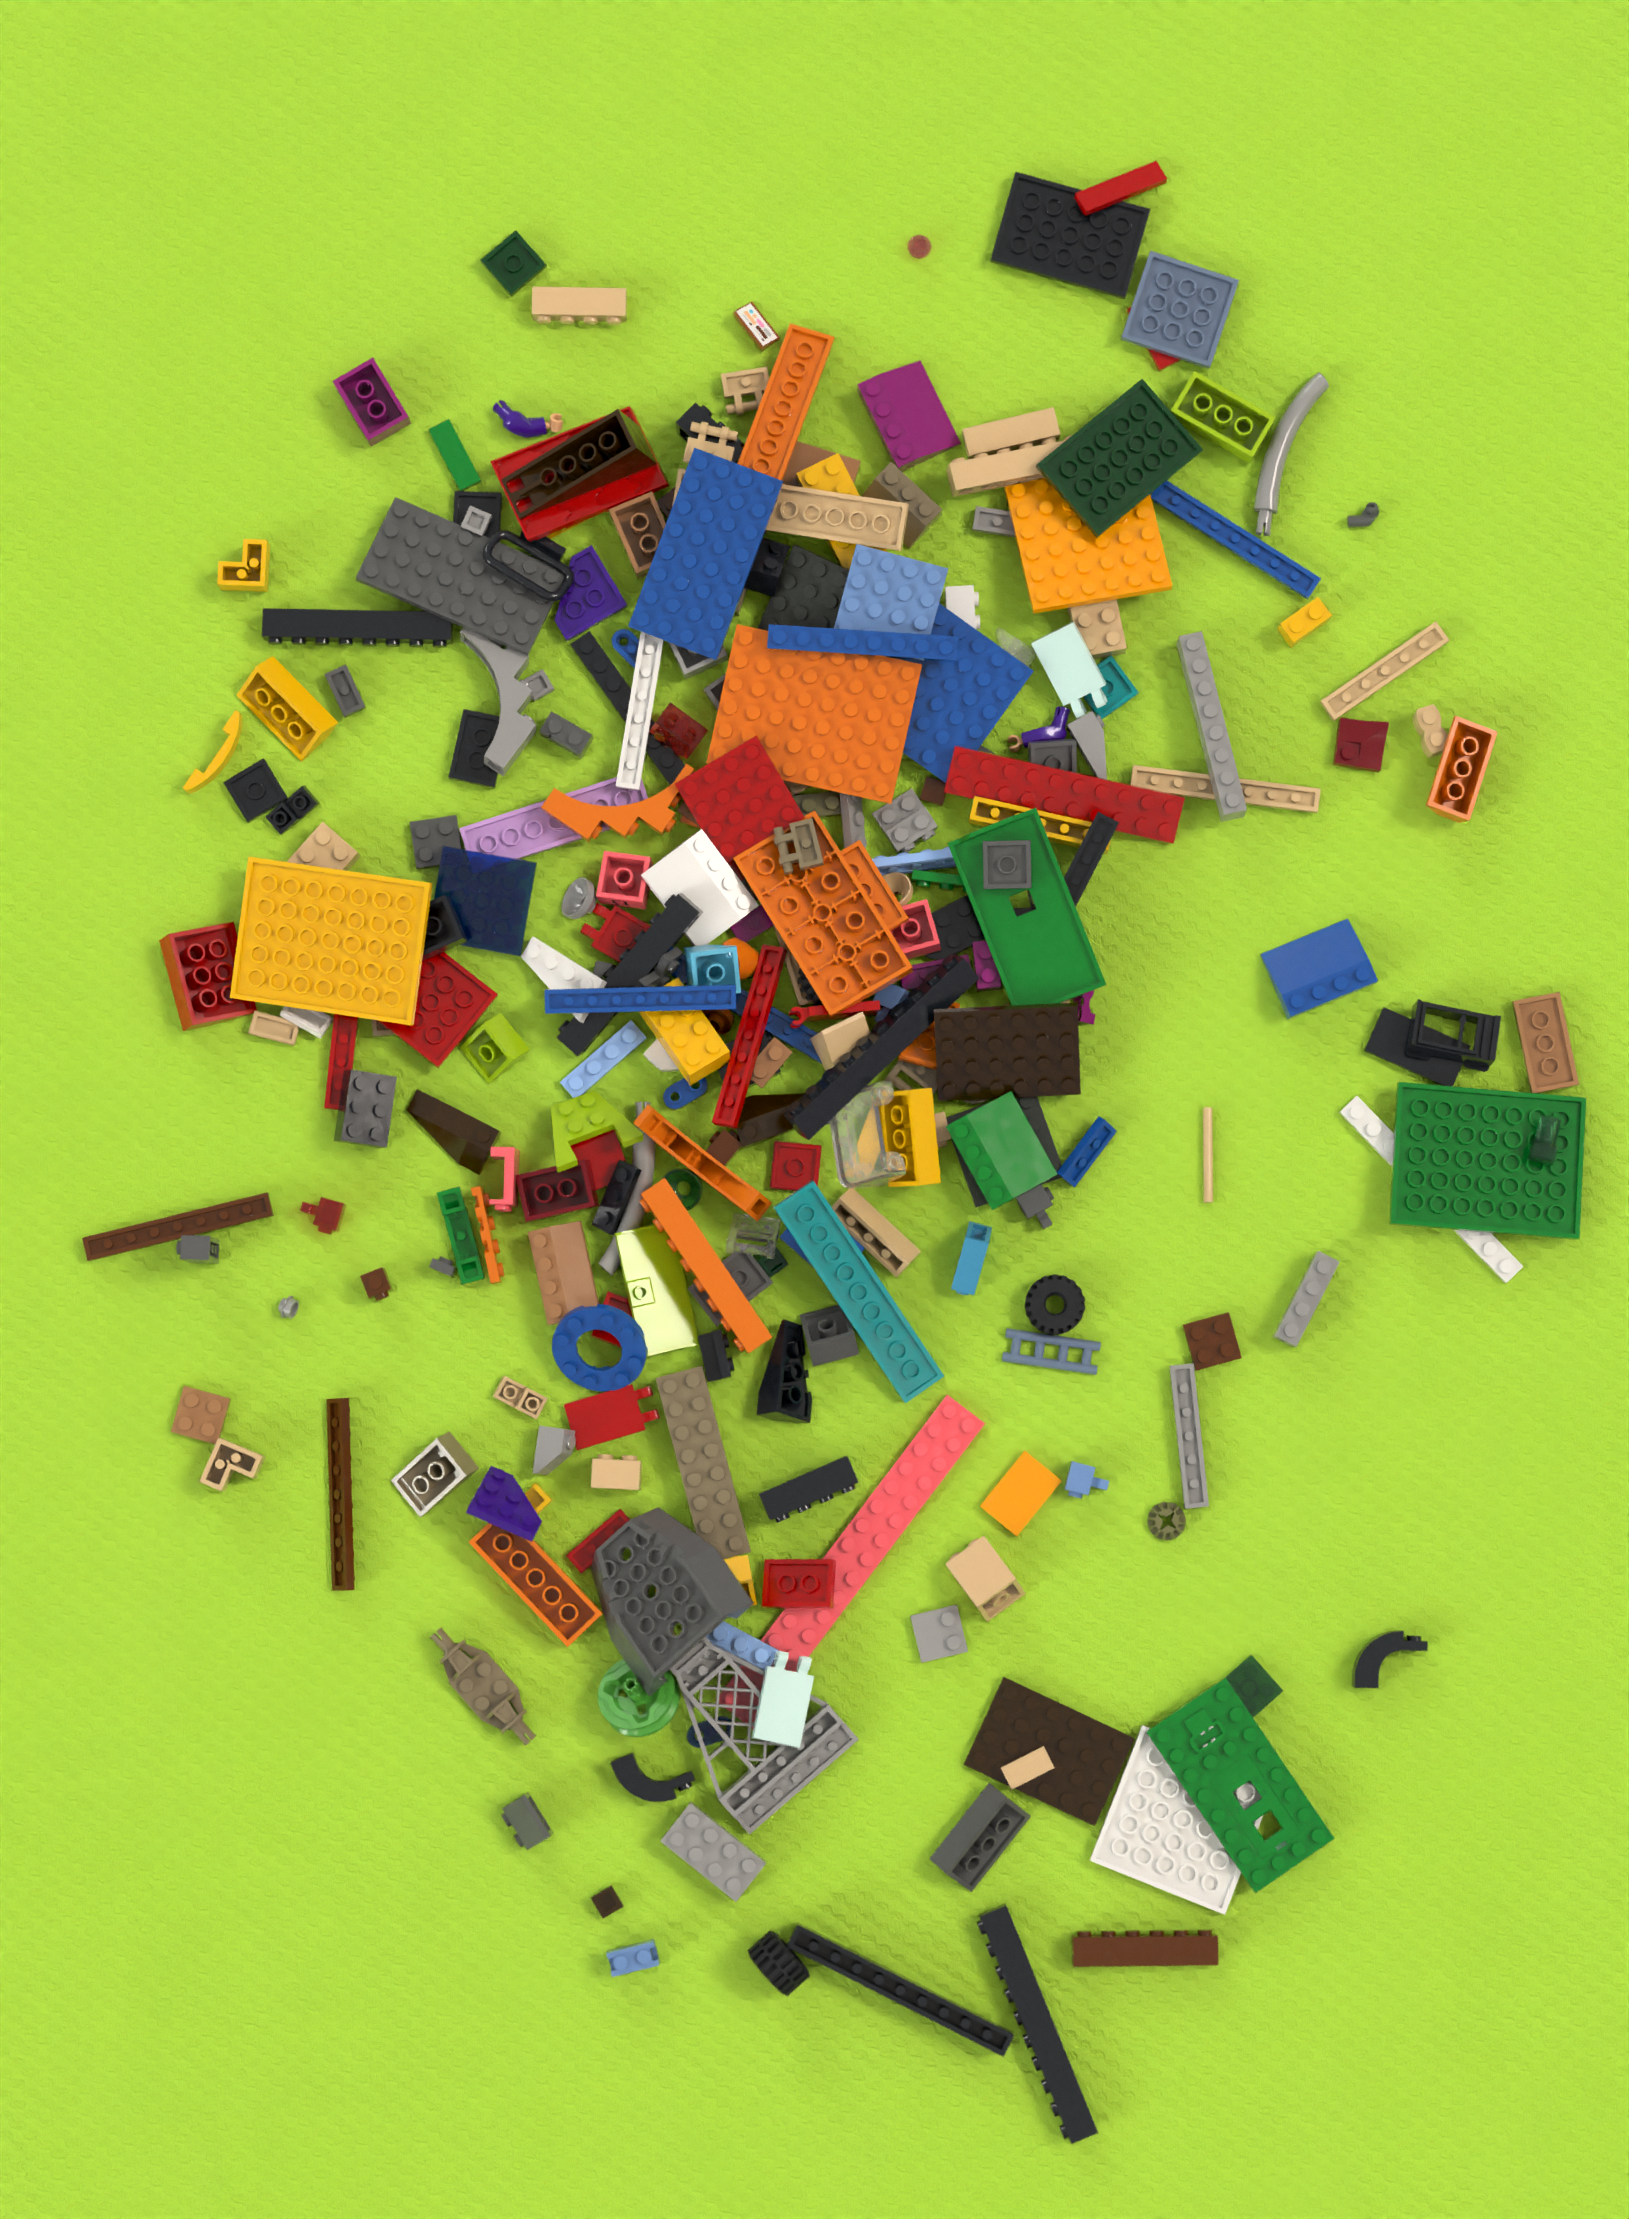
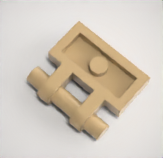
M767 367L721 374L724 398H734L735 404L726 405L727 414L736 413L741 415L745 411L758 410L762 393H764L769 381ZM755 394V401L742 402L741 396Z
M692 422L690 431L698 432L699 435L698 439L688 437L683 462L689 463L694 448L732 462L735 447L726 446L727 439L737 441L738 432L729 430L730 428L722 426V428L710 426L707 422ZM706 436L720 437L719 443L705 441Z

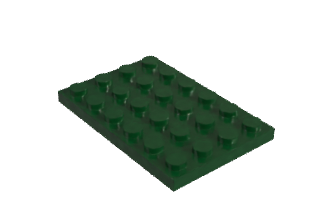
M1141 379L1040 461L1036 468L1098 538L1198 456L1203 449L1147 383Z

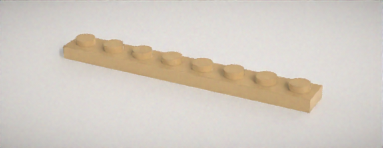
M1133 765L1130 785L1184 797L1215 800L1209 774ZM1239 778L1245 804L1310 813L1318 812L1321 790L1319 788Z

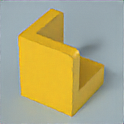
M534 1483L525 1493L537 1514L553 1501L537 1483Z

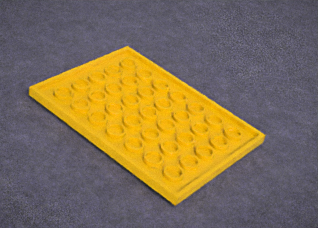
M248 857L230 998L414 1025L433 883Z

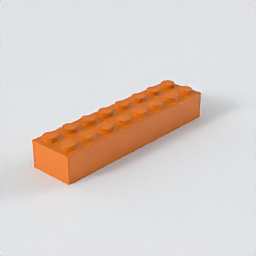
M663 1178L641 1193L642 1199L639 1203L646 1213L652 1212L656 1218L652 1222L660 1233L664 1231L669 1237L666 1243L673 1253L679 1252L682 1257L679 1262L685 1271H691L696 1277L693 1283L699 1292H706L709 1297L706 1302L712 1311L716 1312L718 1310L723 1317L719 1321L726 1332H733L736 1337L733 1339V1342L739 1351L745 1350L749 1354L771 1339V1334L667 1180Z

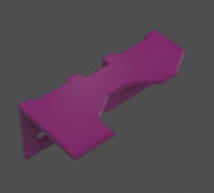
M1094 990L1073 998L1074 1001H1081V998H1084L1083 1005H1080L1081 1002H1077L1078 1022L1094 1025L1095 1014L1091 1013L1089 1007Z

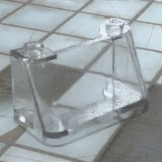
M881 1081L865 1086L830 1120L838 1180L845 1188L884 1186L906 1174L902 1156L897 1152H885L878 1106L887 1105L892 1101L894 1096L892 1081Z

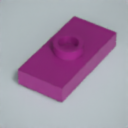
M760 905L732 925L730 929L735 937L747 943L773 927V924L762 905Z

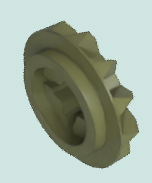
M1162 1502L1151 1509L1147 1523L1149 1530L1155 1537L1161 1540H1172L1183 1532L1186 1519L1184 1512L1178 1505L1171 1502ZM1173 1512L1171 1522L1175 1528L1167 1525L1160 1530L1163 1521L1158 1515L1167 1517Z

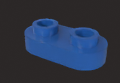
M620 629L612 637L613 648L635 669L639 639L631 631ZM621 639L628 640L626 646H621L619 642Z
M705 1077L698 1081L700 1083L698 1089H693L685 1078L668 1087L663 1095L666 1106L677 1110L704 1095L708 1087ZM673 1093L680 1095L678 1101L671 1100L670 1097Z

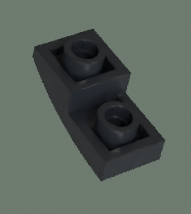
M301 786L286 801H282L272 810L266 818L278 833L282 835L320 803L306 786Z

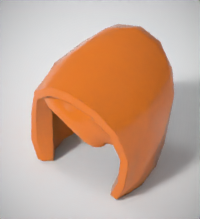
M737 937L725 941L722 945L737 946L740 980H745L754 975L760 956L759 953Z

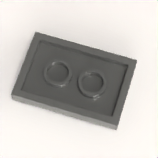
M745 1245L722 1261L748 1302L773 1283ZM695 1284L687 1288L716 1326L721 1324L719 1320L723 1317L718 1310L713 1312L706 1302L709 1299L706 1292H699Z

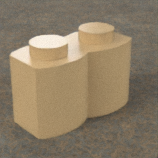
M1433 704L1417 709L1413 714V724L1417 733L1421 736V746L1425 755L1428 758H1432L1442 754L1448 735L1441 727V716L1438 709Z

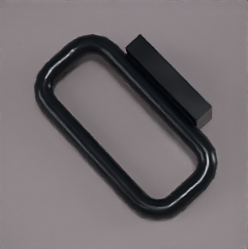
M501 530L495 532L483 548V559L490 567L548 601H557L563 598L574 581L571 568L561 562L566 548L546 536L530 542L526 539L523 530L520 536L510 531ZM500 540H508L560 571L565 579L558 590L550 592L496 560L492 556V551Z

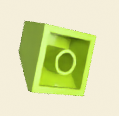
M501 1013L484 1022L460 1046L461 1050L488 1084L492 1083L516 1064L530 1050Z

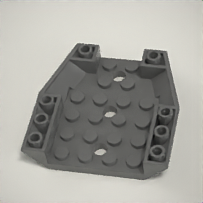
M659 1507L626 1522L595 1550L590 1569L610 1639L648 1696H651L667 1682L664 1674L726 1618L737 1619L754 1604L717 1549ZM630 1548L631 1557L625 1561L623 1553L625 1549ZM655 1585L657 1589L656 1595L650 1598L648 1594L649 1588ZM680 1622L682 1631L676 1636L674 1626Z

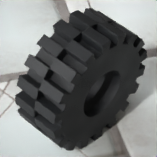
M1057 1274L1044 1276L1030 1287L1026 1295V1315L1030 1323L1039 1331L1050 1335L1063 1334L1073 1329L1081 1321L1085 1311V1298L1076 1282L1066 1276ZM1052 1295L1060 1296L1064 1301V1309L1058 1314H1052L1046 1308V1300Z

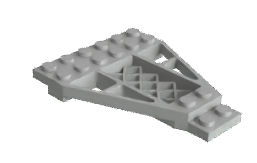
M705 1637L670 1670L679 1682L718 1800L750 1835L859 1739L826 1701L810 1694V1700L820 1704L821 1707L805 1721L800 1748L764 1740H750L751 1726L754 1727V1723H752V1710H757L758 1706H753V1697L755 1693L760 1698L761 1692L741 1670V1666L744 1665L763 1676L765 1670L711 1643ZM730 1664L734 1670H724V1668ZM721 1673L735 1674L734 1687L720 1686ZM718 1674L717 1686L705 1685ZM738 1675L750 1688L737 1687ZM700 1689L698 1701L694 1694ZM703 1689L717 1690L716 1703L702 1702ZM720 1690L734 1691L733 1704L719 1703ZM737 1691L751 1692L750 1705L736 1704ZM703 1706L715 1707V1718ZM694 1707L702 1713L724 1739L723 1743L710 1754L706 1751L693 1712ZM719 1707L732 1708L731 1721L718 1720ZM736 1708L749 1709L748 1722L735 1721ZM719 1724L731 1725L730 1737ZM734 1725L748 1726L747 1739L733 1738ZM735 1743H747L746 1755ZM750 1743L764 1744L763 1757H749ZM767 1745H777L766 1754ZM729 1746L747 1765L748 1771L722 1792L719 1789L710 1760L725 1747ZM751 1761H758V1762H757L755 1765H753V1763H752Z

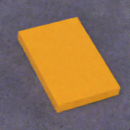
M1024 1451L982 1502L980 1507L1015 1536H1018L1062 1480Z

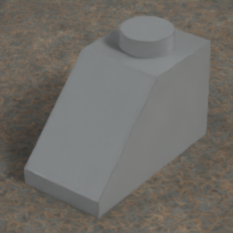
M539 1426L533 1473L548 1475L572 1455L576 1444L574 1430Z

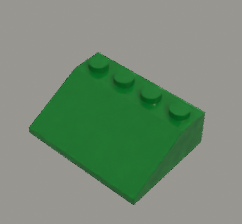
M1012 1091L946 1126L992 1210L1003 1206L1058 1175Z

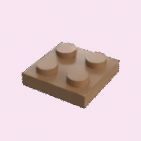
M184 1386L171 1432L216 1444L218 1437L220 1438L231 1398Z

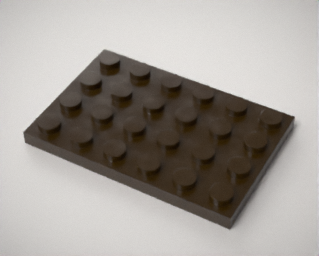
M1077 1002L934 1009L938 1101L994 1099L1010 1091L1013 1092L1015 1097L1081 1094Z
M1003 1677L964 1765L1009 1786L1000 1767L1044 1746L1054 1768L1014 1789L1095 1826L1135 1738Z

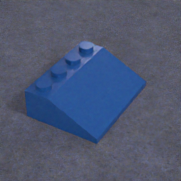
M1348 919L1260 954L1287 1020L1378 982L1370 960Z

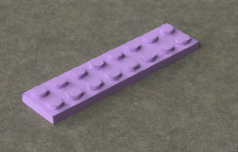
M617 777L565 794L578 801L599 806L629 805L648 799L642 778L639 791L616 788ZM546 800L459 828L474 874L583 838L542 811L541 806ZM602 823L601 827L603 828V830L601 831V833L611 830L609 827Z

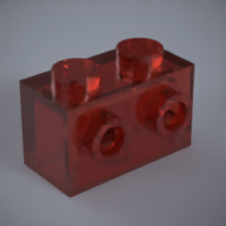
M671 702L649 730L658 741L664 742L677 755L683 756L688 759L708 731V729Z

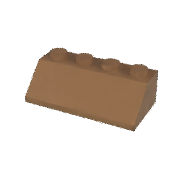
M581 1221L529 1231V1241L548 1325H557L564 1315L579 1306H597L599 1300Z

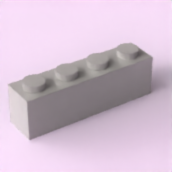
M1320 1251L1315 1252L1272 1337L1293 1348L1297 1347L1339 1261Z

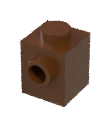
M724 1129L721 1133L717 1131L709 1140L711 1145L706 1152L726 1167L743 1146L737 1133L732 1129L728 1133Z
M383 1267L360 1276L370 1299L375 1298L376 1301L389 1297L388 1293L394 1291L387 1272Z

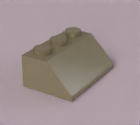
M892 462L873 480L862 495V497L909 504L903 544L909 549L942 516V509Z

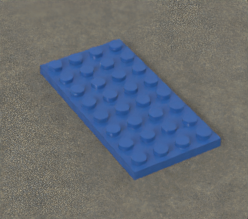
M694 448L628 627L717 660L784 481Z

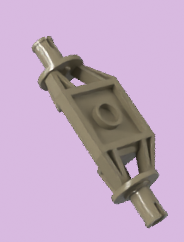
M441 1627L436 1631L438 1635L434 1633L430 1638L444 1652V1657L439 1662L444 1665L450 1685L482 1721L501 1729L500 1732L502 1734L507 1729L509 1731L512 1730L526 1746L530 1740L525 1734L531 1740L537 1735L522 1720V1716L528 1711L523 1708L518 1687L486 1651L466 1644L465 1639L459 1644L458 1642L454 1643ZM460 1648L463 1649L466 1653H468L471 1657H473V1659L469 1658L465 1653H463L460 1650ZM509 1700L512 1702L513 1706L515 1707L519 1715L516 1714V1712L508 1702Z

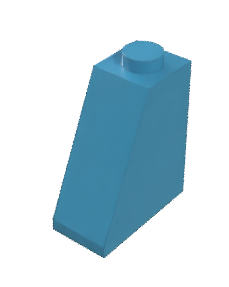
M969 1221L951 1289L961 1295L975 1294L992 1227Z

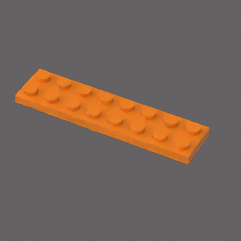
M789 324L737 464L783 481L833 346L834 336Z

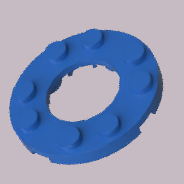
M604 1304L588 1307L583 1305L569 1311L558 1323L552 1339L553 1356L563 1374L577 1385L594 1391H614L631 1384L644 1368L648 1347H646L643 1330L630 1315L618 1308ZM590 1330H604L611 1333L622 1347V1357L619 1362L611 1367L596 1368V1366L588 1365L579 1356L577 1348L578 1338Z

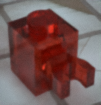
M321 1197L318 1206L302 1202L300 1211L315 1215L313 1225L318 1226L317 1231L331 1235L332 1231L339 1232L346 1204Z

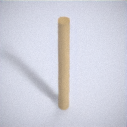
M1212 1107L1203 1108L1204 1203L1213 1202Z

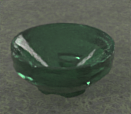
M678 1168L671 1170L663 1177L667 1180L687 1211L698 1204L702 1196L703 1187L695 1173L688 1169ZM685 1181L690 1185L689 1194L683 1195L678 1191L679 1182Z

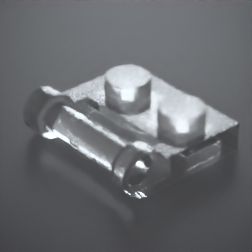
M734 1213L727 1240L726 1253L734 1254V1252L763 1255L767 1259H774L781 1219L761 1217L757 1222L749 1215ZM737 1239L766 1242L768 1244L766 1247L736 1243Z

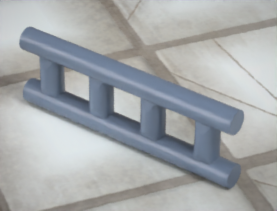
M1006 1328L1005 1338H1011L1012 1344L1010 1353L1003 1352L1002 1361L1093 1375L1097 1374L1098 1365H1091L1092 1350L1100 1351L1101 1342ZM1022 1340L1036 1342L1034 1356L1020 1354ZM1045 1343L1059 1345L1058 1359L1043 1358ZM1069 1347L1083 1349L1081 1363L1067 1361Z

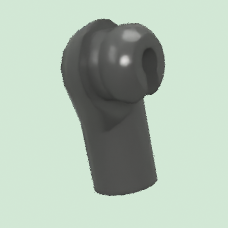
M1370 502L1360 515L1348 516V527L1370 526L1379 515L1378 505Z

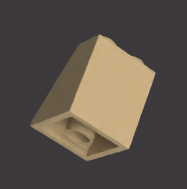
M860 1012L822 1030L810 1038L825 1071L833 1068L839 1062L841 1056L850 1052L856 1046L857 1041L867 1036L870 1031L863 1012Z
M984 1536L971 1541L968 1548L961 1553L958 1552L952 1555L949 1562L945 1564L987 1622L1026 1594L1017 1579Z

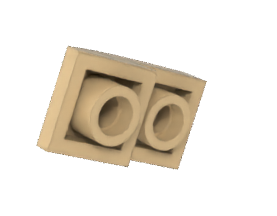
M504 1375L493 1394L494 1398L535 1419L540 1415L548 1399Z

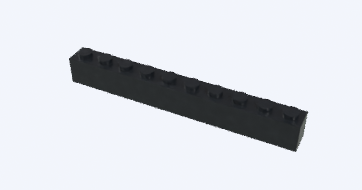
M954 953L947 956L935 971L929 973L918 987L908 993L906 999L900 1004L895 1005L887 1017L878 1021L874 1025V1029L867 1036L860 1038L850 1052L843 1054L833 1068L825 1071L822 1078L815 1085L807 1088L805 1094L788 1107V1110L783 1115L799 1135L810 1140L934 1022V1009H948L979 979L967 961Z
M1006 1904L979 1914L981 1920L977 1921L978 1927L982 1935L987 1934L990 1943L986 1944L990 1957L996 1956L999 1965L995 1969L1000 1981L1005 1979L1008 1988L1004 1989L1009 2003H1015L1017 2011L1013 2013L1018 2026L1024 2025L1026 2034L1022 2036L1027 2048L1032 2047L1036 2056L1032 2057V2061L1036 2071L1042 2070L1045 2079L1041 2080L1046 2094L1051 2092L1054 2102H1051L1050 2105L1055 2117L1059 2115L1061 2117L1063 2125H1060L1059 2128L1064 2140L1069 2138L1071 2144L1097 2134V2128Z
M797 1922L787 1942V1947L1003 2057L1014 2037L1013 2031Z

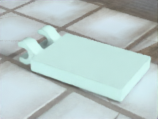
M1074 621L1031 643L1063 706L1070 703L1076 718L1085 715V712H1087L1080 698L1089 693L1092 694L1097 708L1106 705L1108 700L1101 687L1106 685V682Z
M776 1651L773 1667L766 1666L752 1738L800 1748L814 1676L807 1675L812 1658L799 1656L796 1672L784 1670L789 1653Z

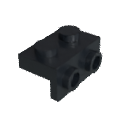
M720 1329L699 1335L698 1340L707 1381L711 1382L731 1377L730 1372L735 1371L732 1357L727 1358L725 1348H730L727 1334H722Z

